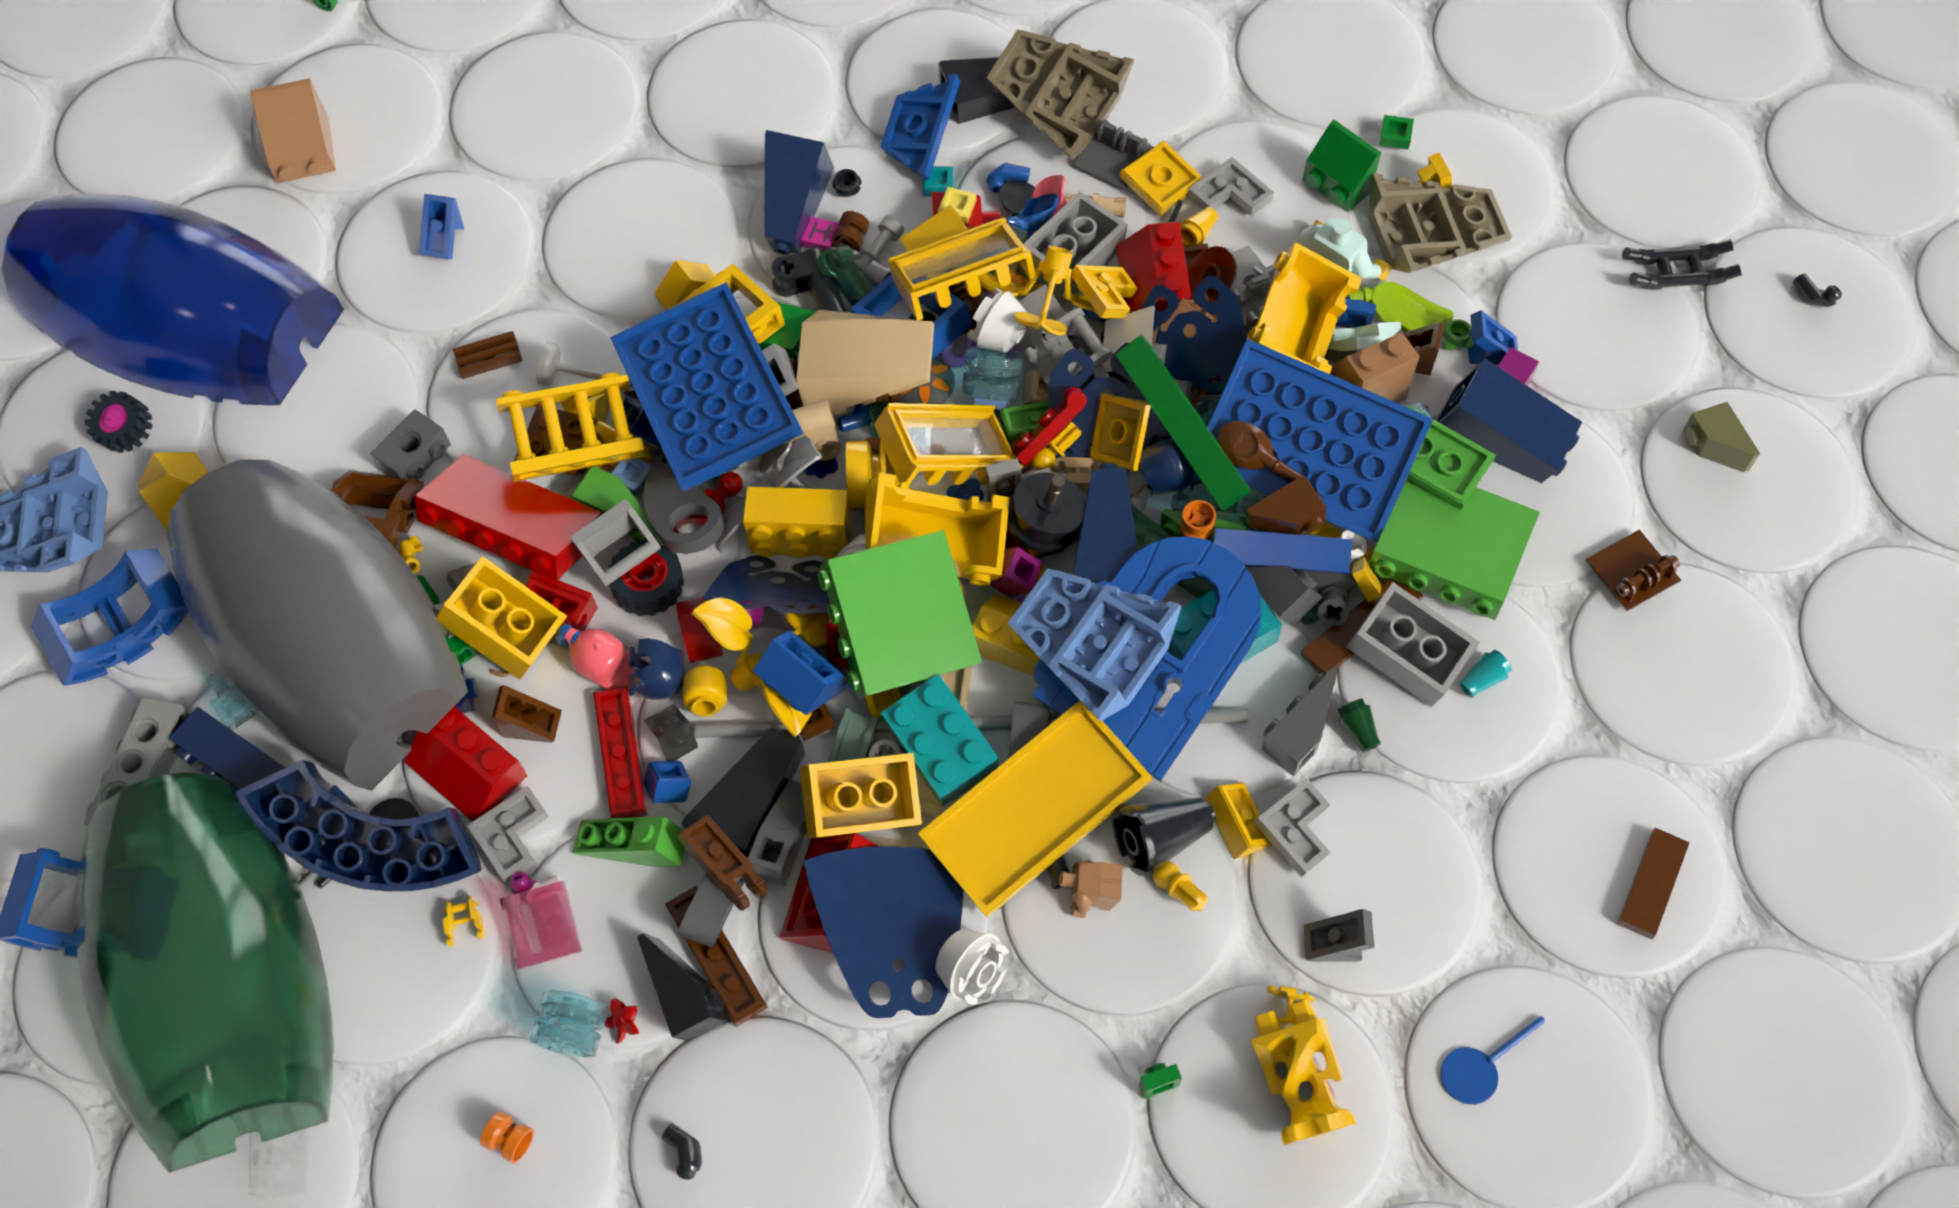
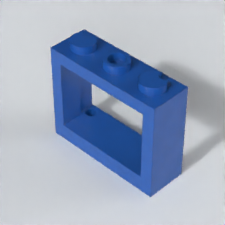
M892 274L850 309L851 312L882 316L898 303L903 297L894 285ZM923 277L921 279L912 281V283L917 284L922 281L928 280V278ZM935 292L918 297L920 304L940 316L933 322L932 360L973 325L967 303L950 293L951 304L946 308H942L939 305Z

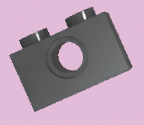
M414 409L370 455L378 469L387 476L419 480L425 471L446 453L451 443L441 426Z

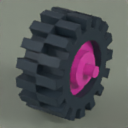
M109 391L110 397L106 394L100 395L99 397L102 401L99 403L94 400L91 404L95 406V409L93 411L88 409L86 412L91 417V419H85V425L90 427L86 431L88 435L92 436L91 439L107 449L118 453H123L124 450L128 452L134 451L133 444L137 447L143 445L140 441L141 437L148 439L149 434L145 430H152L153 424L147 421L153 419L152 414L147 412L149 410L148 407L123 391L119 393Z

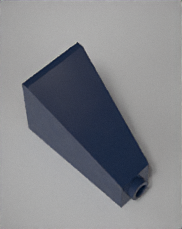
M766 130L764 237L771 249L776 253L782 255H789V252L800 253L802 249L801 239L810 218L816 215L832 176L834 165L824 142Z
M1114 463L1102 464L1098 466V470H1092L1084 519L1081 524L1072 575L1089 579L1091 583L1095 584L1100 581L1111 583L1126 562L1138 552L1126 467L1118 468L1117 464Z

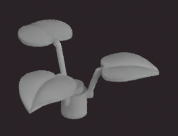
M802 437L792 448L793 441L779 445L764 453L759 464V471L763 475H767L775 467L779 471L776 479L777 486L781 488L787 484L785 488L813 489L795 478L812 463L822 458V455L815 448L810 438ZM785 457L784 464H783L784 467H783V466H782V463H781V459H783V458ZM739 495L736 496L722 512L725 529L718 541L715 542V547L720 553H722L724 543L743 521L746 496L744 498Z

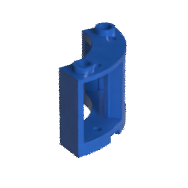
M158 549L125 551L113 570L93 586L73 596L39 604L31 624V629L63 686L105 676L108 674L107 668L122 661H126L129 665L154 649L151 644L163 633L169 636L179 626L187 615L188 609L184 603L178 582ZM139 582L151 605L135 624L131 625L117 598ZM99 610L114 638L95 647L74 652L59 625L75 621Z
M38 848L37 852L20 854L0 914V941L41 951L42 948L61 951L64 948V956L97 960V957H116L115 961L122 963L156 962L179 878L167 874L164 867L153 864H145L143 868L101 866L60 857L59 852L47 848ZM44 868L89 879L73 934L27 923ZM110 883L140 885L125 937H95Z

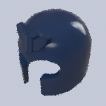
M1173 438L1148 445L1141 453L1142 471L1147 483L1154 490L1155 495L1177 492L1188 487L1194 480L1202 481Z
M650 638L638 640V654L635 652L634 647H630L629 696H633L637 692L647 699L663 700L675 695L680 690L685 675L684 657L681 649ZM649 656L651 660L650 663H648L641 657Z

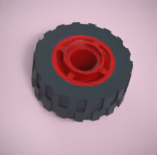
M635 541L627 547L619 549V552L612 557L611 565L609 564L608 569L647 541ZM658 542L661 546L660 550L609 584L617 605L620 608L623 607L630 614L653 616L659 612L663 613L677 602L678 597H681L683 592L682 586H684L681 563L677 554L671 552L661 542ZM645 576H651V578L647 580H641V578Z

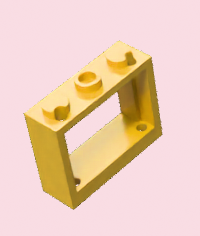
M734 264L718 272L711 280L692 291L689 296L675 305L677 306L727 282L732 294L739 290L758 308L745 318L758 344L785 325L780 305Z

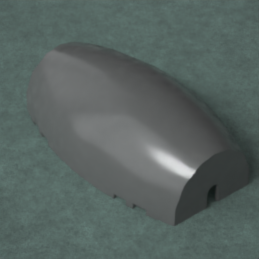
M237 460L206 473L183 492L172 508L167 532L173 570L184 603L199 634L220 666L262 718L281 736L322 768L356 787L372 791L412 750L408 744L397 742V738L408 730H416L428 734L468 692L456 653L450 651L445 639L448 633L444 625L438 622L432 610L435 608L432 601L400 553L382 533L353 506L348 505L339 498L340 496L318 484L315 480L271 460Z

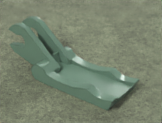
M845 708L827 762L866 758L878 724V718L864 716Z

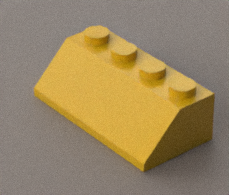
M996 593L982 605L972 625L980 656L1034 677V667L1041 659L1008 625V622L1022 603Z

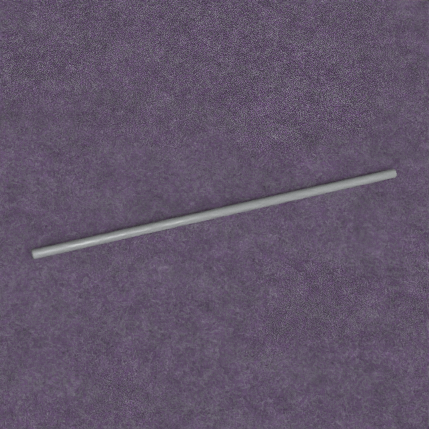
M1210 709L1200 724L1248 722V709ZM1049 714L1047 727L1061 715ZM1013 715L969 716L979 730L1012 728ZM878 719L875 733H890L883 724L882 719ZM834 720L835 727L821 734H837L842 720ZM782 722L696 724L695 737L763 736L770 727L778 731L787 728Z

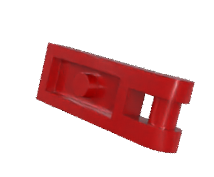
M1075 386L1066 388L1063 392V401L1054 410L1052 408L1046 410L1038 419L1039 425L1031 433L1026 431L1018 438L1014 444L1016 448L1013 450V453L1025 466L1085 407L1087 400L1084 393Z

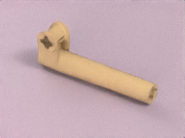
M827 399L792 410L804 434L788 442L808 437L822 455V458L818 460L828 461L836 458L840 454L841 444L835 430L836 425Z

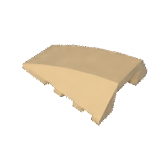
M818 310L802 322L796 381L799 386L803 406L827 399L831 413L837 416L847 412L846 408L860 403L865 406L875 402L876 397L888 393L892 396L930 382L934 323L932 321Z

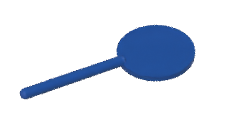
M1543 1016L1538 1017L1489 1056L1478 1049L1469 1047L1459 1048L1451 1052L1445 1058L1441 1067V1081L1447 1093L1458 1102L1467 1105H1476L1487 1101L1495 1093L1498 1086V1072L1494 1061L1545 1022V1018Z

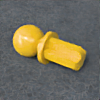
M1070 421L1049 442V445L1044 447L1030 461L1032 468L1039 470L1045 468L1052 469L1056 461L1055 456L1058 453L1062 457L1065 456L1064 451L1081 436L1080 429Z
M1168 861L1153 872L1155 884L1162 889L1168 890L1169 897L1180 900L1191 911H1201L1204 908V904L1208 901L1206 894L1192 883V878L1188 874H1181L1177 864Z

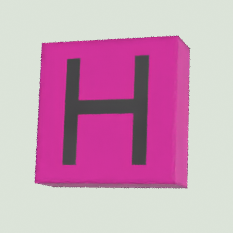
M811 217L801 239L802 247L817 248L823 252L831 253L834 246L831 239L835 230L839 228V223Z

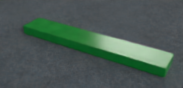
M1141 334L1115 354L1219 507L1225 511L1252 491L1147 339Z

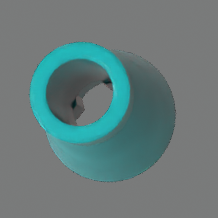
M1494 649L1490 653L1484 652L1468 674L1459 682V685L1469 697L1473 698L1478 693L1508 679V673L1512 671V667L1505 656Z

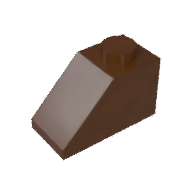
M1303 475L1247 508L1246 523L1252 528L1282 534L1300 535L1305 531L1311 533L1323 525L1327 506Z

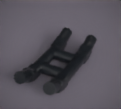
M1731 239L1718 243L1713 242L1707 245H1699L1698 247L1667 250H1646L1626 247L1622 252L1624 260L1634 261L1636 264L1653 265L1657 263L1660 274L1633 272L1630 275V284L1641 286L1644 289L1660 290L1665 287L1702 284L1706 286L1717 285L1726 282V280L1742 276L1739 264L1726 268L1721 267L1707 270L1706 272L1703 270L1701 260H1709L1718 257V255L1734 251ZM1687 260L1690 273L1673 274L1670 261Z

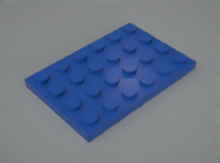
M727 282L610 337L683 492L804 434Z
M1246 339L1208 428L1218 441L1220 429L1229 422L1244 421L1258 427L1269 438L1273 446V456L1278 459L1280 458L1282 462L1301 475H1304L1327 506L1325 521L1377 543L1433 418L1250 339ZM1234 464L1250 488L1268 496L1289 484L1288 481L1271 472L1267 467L1258 470H1247Z

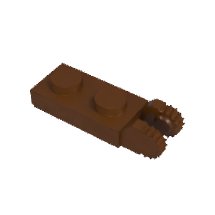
M705 815L678 833L677 840L717 886L726 892L728 899L738 910L744 911L750 906L747 895L736 883L743 878L746 887L758 899L767 895V887L759 875L752 869L753 865L709 815Z

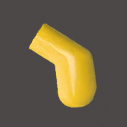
M411 536L409 539L401 541L399 549L402 558L413 573L416 574L419 572L421 564L414 554L421 552L423 545L417 536Z

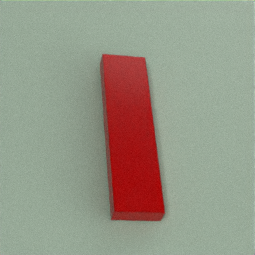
M627 686L593 692L610 818L646 816L648 814L629 689Z

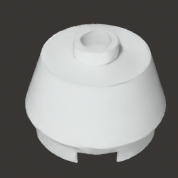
M995 288L993 292L995 296L992 299L986 296L973 317V320L977 321L975 332L972 330L968 332V338L976 342L978 348L1006 353L1015 343L1020 342L1026 331V326L1015 321L1014 315L1016 312L1027 311L1010 291L1004 292Z
M962 929L951 935L942 946L936 961V972L956 1000H964L973 1005L978 1004L977 997L985 991L991 995L1001 983L1007 970L1001 964L1003 955L1008 953V949L1000 943L998 937L994 934Z

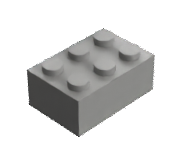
M1079 192L1023 244L1027 250L1031 251L1035 271L1039 266V262L1045 260L1048 246H1057L1073 252L1069 266L1072 270L1075 265L1105 266L1116 255V245L1125 240L1128 224ZM1019 263V269L1023 271L1025 274H1027L1024 268ZM1041 273L1036 281L1042 286L1045 284L1048 287L1049 282L1043 279L1044 273ZM1070 276L1071 293L1076 294L1079 291L1078 285ZM1062 279L1061 284H1055L1053 293L1067 302L1068 300L1062 297L1065 292L1064 279Z
M1392 582L1369 612L1346 648L1432 707L1445 695L1479 644V641Z

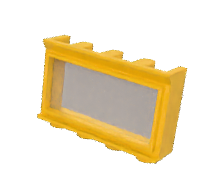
M1005 217L888 259L894 285L917 321L923 319L918 297L935 292L939 305L942 308H946L951 304L948 286L962 281L965 282L966 290L970 296L977 297L981 293L978 275L994 270L998 283L1001 286H1007L1011 281L1008 265L1018 261L1030 280L1036 278L1031 251L1027 250L1010 228Z
M888 403L874 423L899 483H908V486L919 471H926L924 477L928 485L938 483L946 471H953L951 477L955 485L964 483L973 471H979L977 477L980 483L985 485V466L992 465L999 460L1016 459L993 412L995 409L994 405Z

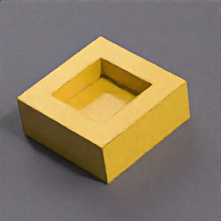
M1363 557L1353 562L1352 575L1367 601L1370 602L1381 597V584L1366 558Z

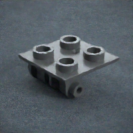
M1098 120L1094 126V131L1097 132L1076 159L1074 166L1120 188L1126 189L1128 185L1119 177L1121 170L1151 150L1153 146L1147 142L1146 138H1140L1129 130L1124 133L1123 127L1116 129L1117 126L1110 124L1108 120Z

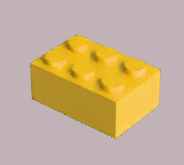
M747 487L743 523L751 554H757L762 557L790 555L795 558L823 556L827 559H833L851 542L853 522L847 490Z
M482 556L445 602L436 618L448 631L521 680L567 615Z
M914 753L809 764L800 767L807 838L922 825Z

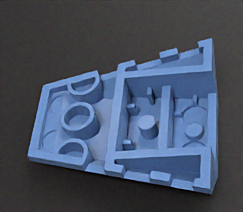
M1047 568L1010 619L1008 625L1101 722L1130 704L1169 648L1181 605L1170 601L1165 603L1154 600L1152 596L1141 593L1136 595L1121 591L1119 587L1108 584L1102 586L1091 583L1089 579Z

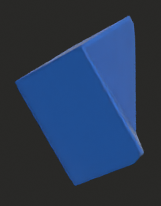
M651 761L647 765L644 785L653 803L686 802L691 780L681 761Z

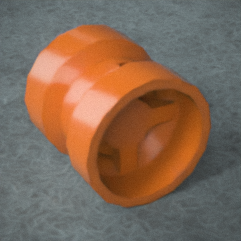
M1195 500L1188 503L1182 513L1181 536H1190L1210 541L1213 537L1216 520L1214 507L1203 500Z
M499 1111L493 1115L481 1134L480 1145L490 1151H500L502 1158L515 1164L528 1150L534 1137V1130L525 1124H515L511 1116Z

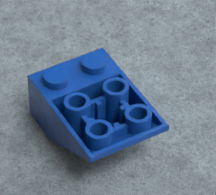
M790 630L771 641L753 669V672L762 678L766 686L775 689L788 700L791 707L801 711L804 715H808L849 688L847 673L818 649L806 642L803 637Z

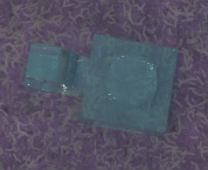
M218 671L205 678L217 694V697L209 702L223 723L232 731L258 714L257 710L236 685L230 687Z

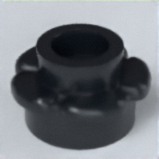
M842 169L836 173L832 187L839 196L850 197L860 191L862 182L854 170Z

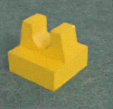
M1440 152L1428 156V166L1418 170L1420 178L1418 184H1425L1428 180L1439 182L1440 187L1451 188L1452 174Z

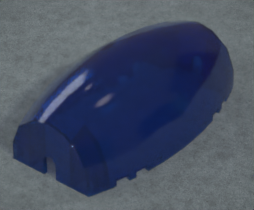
M92 193L60 195L34 202L18 216L7 236L1 268L8 296L18 310L41 332H45L61 347L64 346L71 350L75 356L99 369L139 385L188 398H194V395L209 397L212 402L222 403L223 399L238 400L241 405H281L307 366L299 349L301 340L306 336L311 346L318 349L344 311L337 296L310 272L282 253L223 222L193 210L157 200L127 195Z

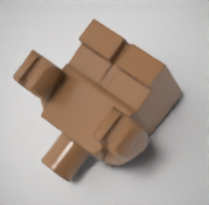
M1083 860L1074 863L1072 873L1061 872L1059 886L1071 888L1070 898L1075 900L1071 904L1070 908L1073 911L1070 912V915L1085 918L1091 906L1110 911L1120 902L1123 865Z

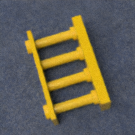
M612 372L600 376V380L523 394L520 390L503 393L502 398H496L498 412L509 411L519 455L516 457V461L510 462L514 482L589 468L592 465L599 466L644 457L645 449L642 437L634 438L629 433L620 394L621 390L628 389V375L620 376L619 373ZM607 393L617 437L612 443L601 444V441H597L588 396ZM575 399L584 444H582L581 449L569 451L568 447L564 446L555 403ZM542 405L552 450L549 451V455L536 457V454L531 452L522 409Z

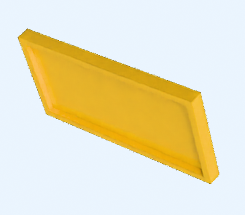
M1079 700L922 829L918 835L984 916L988 918L1114 813L1117 808H1120L1150 783L1152 776L1103 721L1100 722Z

